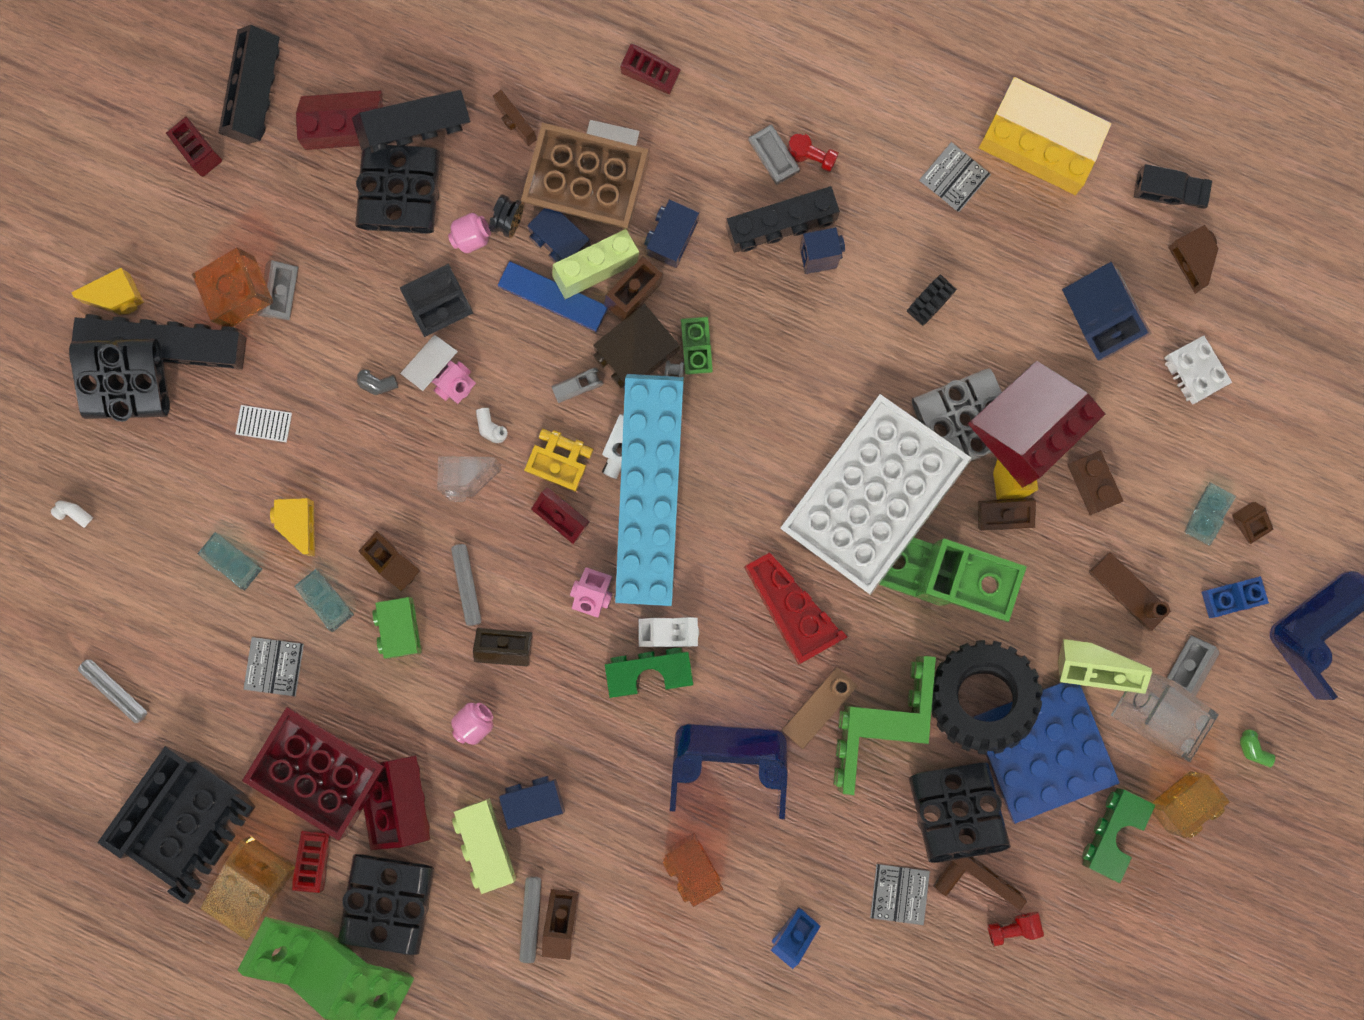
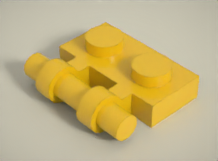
M542 428L539 439L548 442L546 448L534 445L524 471L576 492L586 470V465L578 463L577 460L580 455L590 459L594 449L585 446L583 441L578 439L573 441L561 436L562 433L553 430L551 432ZM559 446L571 451L569 457L566 458L554 453L556 447Z

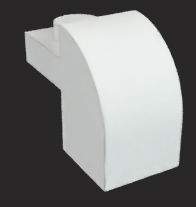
M698 618L639 619V647L698 646Z

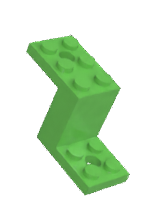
M913 538L901 554L905 561L904 566L901 569L891 567L879 583L880 586L938 606L952 603L1009 622L1027 566L945 538L934 544ZM985 577H992L996 581L997 587L993 593H986L982 589L981 583Z
M917 656L916 662H911L910 678L914 679V689L909 690L908 706L912 707V712L845 706L844 711H840L838 728L843 729L842 740L837 739L836 756L840 758V767L834 769L833 785L838 787L837 790L847 795L855 794L859 737L929 744L936 657Z
M269 917L264 918L237 970L246 977L290 986L324 1019L394 1020L414 980V977L409 973L367 964L345 944L338 942V938L331 932ZM281 947L280 951L275 956H272L273 951ZM381 995L380 998L374 1002L376 996Z

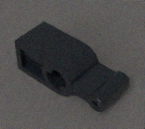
M1145 164L1138 171L1134 198L1169 205L1186 204L1206 209L1209 203L1212 180L1190 177L1182 171Z

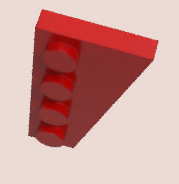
M770 552L744 566L798 665L848 637L811 600V596L798 586L794 578Z

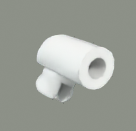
M489 408L476 410L480 435L493 443H502L507 438V429L491 421Z
M63 500L57 501L55 503L56 506L51 509V514L58 520H62L68 515L83 528L93 519L91 515L77 504Z

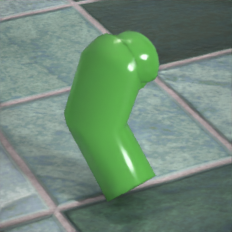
M1251 729L1245 730L1240 738V745L1244 756L1248 760L1271 768L1275 762V755L1261 749L1256 731Z

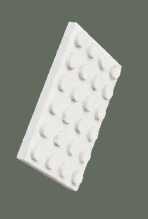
M879 394L780 529L871 595L972 458Z

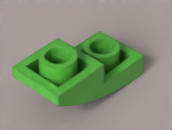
M708 317L681 319L685 375L713 372Z

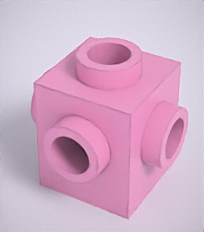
M451 360L431 381L436 385V388L433 390L445 401L451 398L457 404L468 396L476 383L468 376L471 371L459 361L455 364Z
M585 568L580 581L575 580L570 596L574 597L572 609L598 618L602 607L607 609L613 593L608 590L612 576Z

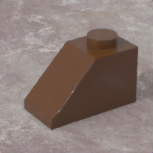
M1205 225L1175 240L1168 247L1195 294L1209 285L1219 249L1216 245L1217 239L1214 233L1208 230Z
M378 531L358 551L383 578L401 592L407 585L412 583L415 576L420 572L409 558Z
M551 889L542 937V957L571 959L579 892Z

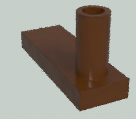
M1111 552L1107 553L1088 572L1148 631H1153L1171 612L1169 605L1159 600Z
M975 857L952 860L933 885L941 894L947 896L967 871L1018 910H1021L1027 903L1022 892Z

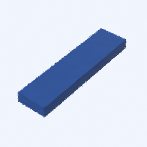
M509 261L498 283L499 288L594 332L598 331L608 310L604 304L580 293L565 299L556 282Z

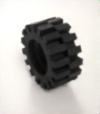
M940 274L907 309V312L924 326L957 289Z

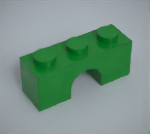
M682 647L666 649V655L656 657L654 651L639 653L638 659L627 661V656L610 658V664H605L609 698L638 694L637 679L643 671L648 669H654L663 676L665 690L693 686L689 652H683Z
M1116 788V791H1112L1107 798L1105 804L1107 810L1104 817H1100L1094 827L1096 835L1092 843H1088L1083 851L1082 859L1084 861L1082 865L1121 883L1132 857L1121 852L1117 847V833L1125 826H1132L1144 831L1155 808V804L1124 789Z

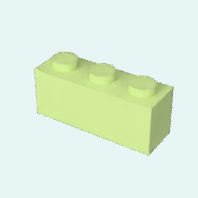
M624 229L554 263L552 277L564 298L567 299L634 266L638 261L639 251L628 231Z
M490 798L456 810L452 823L455 832L462 835L464 844L461 845V849L466 862H471L473 872H470L474 888H479L481 894L514 883L517 878Z

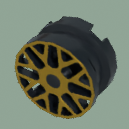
M501 195L494 206L493 217L490 218V231L495 233L500 231L505 237L512 238L521 221L524 203L519 200L511 201L510 197Z

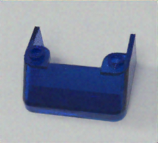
M1356 571L1344 572L1281 618L1270 629L1272 643L1316 700H1335L1338 697L1320 674L1332 663V652L1324 641L1364 612V575Z
M685 724L678 728L674 742L670 811L675 812L677 783H691L697 780L701 774L702 761L759 765L760 782L766 788L778 790L777 816L779 819H785L788 776L787 740L781 732L771 729Z

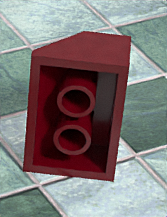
M382 91L301 96L296 111L297 140L305 150L360 146L352 117L360 112L382 108Z
M417 756L379 762L384 765V768L363 808L370 851L406 847L431 840Z

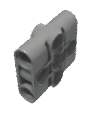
M990 368L960 380L951 381L945 386L912 398V405L919 422L934 431L935 424H942L947 431L946 436L942 438L970 456L972 460L992 453L970 426L962 425L959 420L960 414H967L973 419L985 408L986 404H989L1001 393L995 375ZM949 389H957L961 393V400H952L949 397ZM971 439H978L982 443L983 449L981 452H976L971 448Z

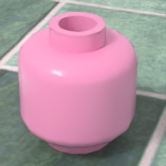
M469 213L454 220L450 226L451 233L448 234L450 243L455 249L459 248L463 253H471L487 245L491 231L483 216Z
M467 703L451 720L452 734L455 739L462 744L465 742L471 745L478 744L493 728L492 712L482 703Z

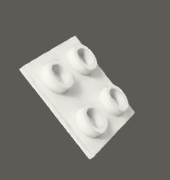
M1205 336L1164 357L1166 360L1165 366L1168 367L1171 374L1173 375L1178 372V375L1173 377V379L1176 380L1181 377L1183 382L1177 386L1180 387L1185 384L1181 391L1186 397V401L1190 400L1192 405L1232 383Z

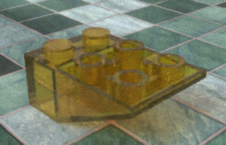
M249 836L241 839L222 867L200 909L247 941L293 874L295 866L253 837Z

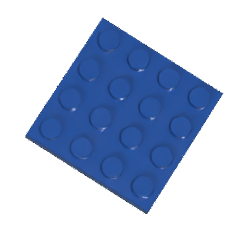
M1060 682L1042 689L1041 710L1027 737L1020 740L1019 744L1012 749L1010 747L1005 748L1001 753L995 754L994 751H987V759L1014 824L1120 783L1081 685ZM1013 701L974 715L972 718L984 722L1000 720L1008 714Z

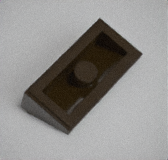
M477 628L473 647L474 662L529 666L532 632Z

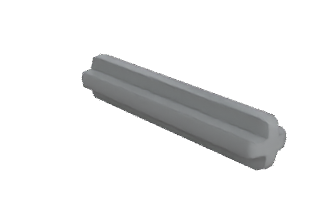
M465 544L454 545L451 547L465 622L468 626L481 623V616L467 546Z
M86 659L80 664L78 671L134 723H139L146 717L147 711L92 660Z
M527 877L525 880L519 958L522 963H534L536 957L541 878Z

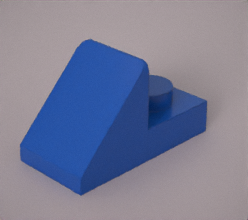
M798 908L772 939L774 945L771 951L789 967L794 969L801 961L821 926L802 909Z

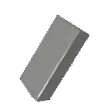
M273 260L266 263L258 316L290 320L298 271L297 266Z
M1191 635L1164 684L1187 698L1194 700L1216 661L1219 650L1216 646Z

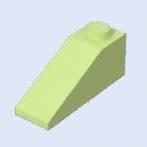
M1063 639L1058 658L1060 682L1146 694L1152 668L1093 643Z

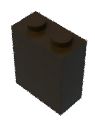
M645 303L593 344L596 351L593 355L603 368L608 366L614 373L611 375V378L620 389L625 386L627 374L651 375L680 351V345Z

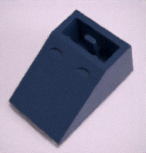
M1112 261L1062 289L1082 333L1098 361H1103L1152 334Z

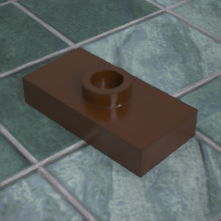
M502 89L493 95L495 104L504 115L501 119L510 131L515 129L527 146L535 142L537 139L534 130Z
M1033 498L978 501V528L981 531L1035 528L1036 500Z

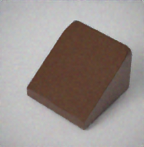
M1251 502L1232 515L1234 522L1250 544L1274 530L1266 508L1256 502Z

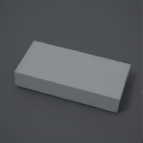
M772 124L749 137V143L776 185L800 171L799 166Z

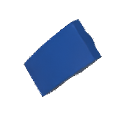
M1261 576L1201 592L1209 618L1269 603Z

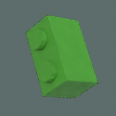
M406 597L375 603L376 609L373 610L372 614L374 624L379 626L380 637H377L379 654H383L384 659H391L422 653L414 599Z

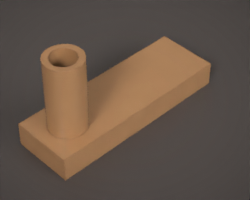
M836 667L781 731L801 749H804L858 685Z

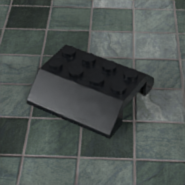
M165 746L97 843L120 859L129 856L170 885L172 888L167 891L179 901L189 904L196 894L194 889L198 890L202 885V882L194 873L197 869L199 872L209 875L213 869L211 865L215 866L228 848L229 843L227 841L232 842L236 836L227 825L229 821L235 825L243 826L246 822L244 817H249L256 806L244 792L198 760Z

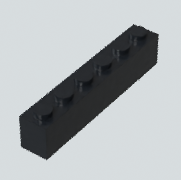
M86 314L85 318L74 317L71 342L111 340L118 336L126 339H158L161 346L163 363L243 370L246 337L234 327L222 326L221 330H213L209 325L194 324V328L184 327L182 323L168 321L167 325H157L156 321L140 319L139 323H134L124 317H112V321L102 320L103 317ZM111 348L113 354L119 357V352L115 348Z

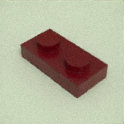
M548 487L541 492L531 508L533 512L572 544L580 538L590 521Z

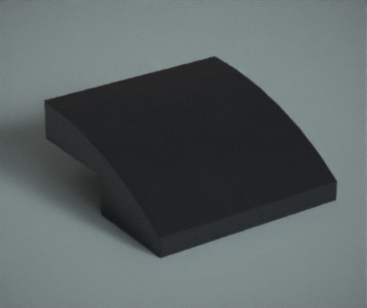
M449 263L399 287L424 337L473 314Z

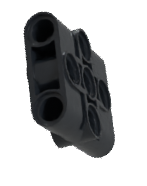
M387 145L388 149L372 153L371 148L362 150L360 175L356 180L358 199L355 226L372 231L433 233L436 202L439 198L440 151L431 147H397V145ZM398 159H406V163L403 166H394ZM377 183L373 191H365L368 184ZM404 185L400 193H392L394 186ZM422 187H431V191L428 194H419ZM394 211H402L399 219L390 220V215Z
M118 336L111 340L72 341L70 343L69 357L79 411L83 419L112 418L123 422L129 418L167 417L169 415L170 400L162 351L158 339H126ZM111 348H115L120 356L114 355ZM143 374L148 375L152 383L147 382ZM89 375L95 378L97 384L92 383ZM116 375L123 378L124 384L117 380ZM121 401L127 404L129 410L123 408Z
M974 763L915 774L909 778L918 815L917 824L922 832L929 862L939 863L997 853L1011 847L1001 812L1002 801L996 793L988 763ZM953 781L959 788L956 790L950 789L945 783ZM988 803L993 807L994 811H984L980 804ZM952 809H963L966 816H956ZM933 813L938 817V820L934 822L928 821L924 814ZM967 835L972 838L973 843L964 844L960 841L959 836Z
M353 854L347 892L343 897L344 909L338 942L401 954L418 955L420 953L425 918L429 910L428 901L434 867L370 855ZM387 868L396 871V882L392 883L386 879L385 871ZM354 892H358L364 897L363 906H357L353 903L352 896ZM382 897H387L391 900V911H385L381 908L380 900ZM409 902L419 904L421 908L420 915L414 916L409 913ZM376 926H382L386 929V939L382 940L376 936Z

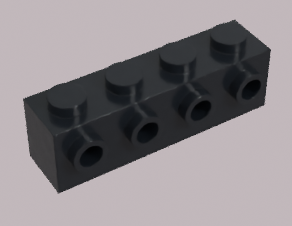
M253 25L237 29L219 134L245 144L261 141L266 129L264 124L266 112L270 106V88L275 80V61L280 52L278 47L279 36Z
M461 90L364 111L352 117L361 150L371 148L372 153L388 149L387 144L395 142L397 147L413 143L412 138L420 136L423 141L438 137L437 132L445 130L447 135L463 131L462 126L471 122Z
M832 186L727 218L726 230L733 252H748L764 243L773 244L779 242L783 237L790 235L799 236L807 233L809 229L816 227H828L837 221L840 210Z

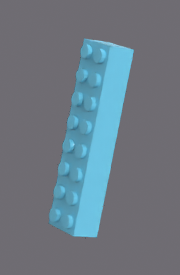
M627 374L625 377L615 603L672 606L684 377Z

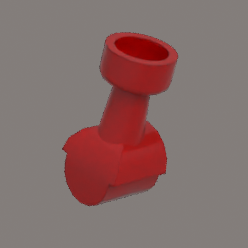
M806 133L805 135L794 134L789 140L788 151L795 159V162H804L807 159L822 163L821 168L823 170L831 172L839 152L829 149L826 153L812 145V141Z
M1039 912L1017 915L1014 917V923L1003 927L998 922L987 924L993 947L1003 945L1004 938L1023 936L1029 940H1035L1043 937L1044 931Z

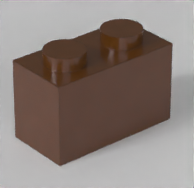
M642 256L606 294L604 305L623 321L637 310L661 285L664 274Z
M1101 450L1068 464V468L1089 515L1124 502Z

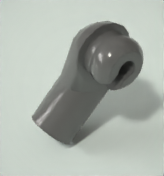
M361 370L357 374V384L360 388L373 395H379L399 388L394 375L378 379L370 374L369 370Z

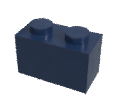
M669 199L666 207H660L655 219L658 222L655 231H649L644 245L647 246V256L677 268L698 224L699 212Z
M544 208L527 225L531 234L529 236L530 240L537 247L541 248L544 246L551 252L548 256L554 263L591 246L590 239L558 211Z
M836 227L803 234L800 253L805 274L836 269L838 267L840 259L843 258L842 252H845V243L843 236H838Z
M544 776L532 780L533 785L522 788L520 783L504 788L506 793L500 795L499 799L508 830L565 812L556 779L549 781V777Z

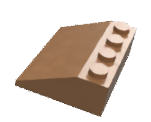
M542 123L521 202L628 229L648 167L649 149Z

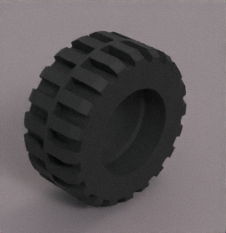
M978 640L973 646H970L969 643L961 645L957 652L952 650L946 656V660L940 663L934 677L931 712L933 718L937 720V727L941 732H945L948 735L947 739L950 742L961 744V749L968 752L970 749L978 750V754L986 755L987 751H994L997 754L1003 752L1005 748L1010 747L1012 749L1030 733L1041 710V696L1043 692L1042 685L1038 684L1037 681L1039 675L1036 669L1031 670L1029 667L1030 661L1025 655L1021 658L1016 655L1017 649L1009 646L1008 649L1002 648V642L993 641L992 645H987L985 640ZM976 674H990L1001 679L1009 687L1013 697L1012 707L1004 718L993 722H984L969 716L960 706L958 698L959 689L963 681Z

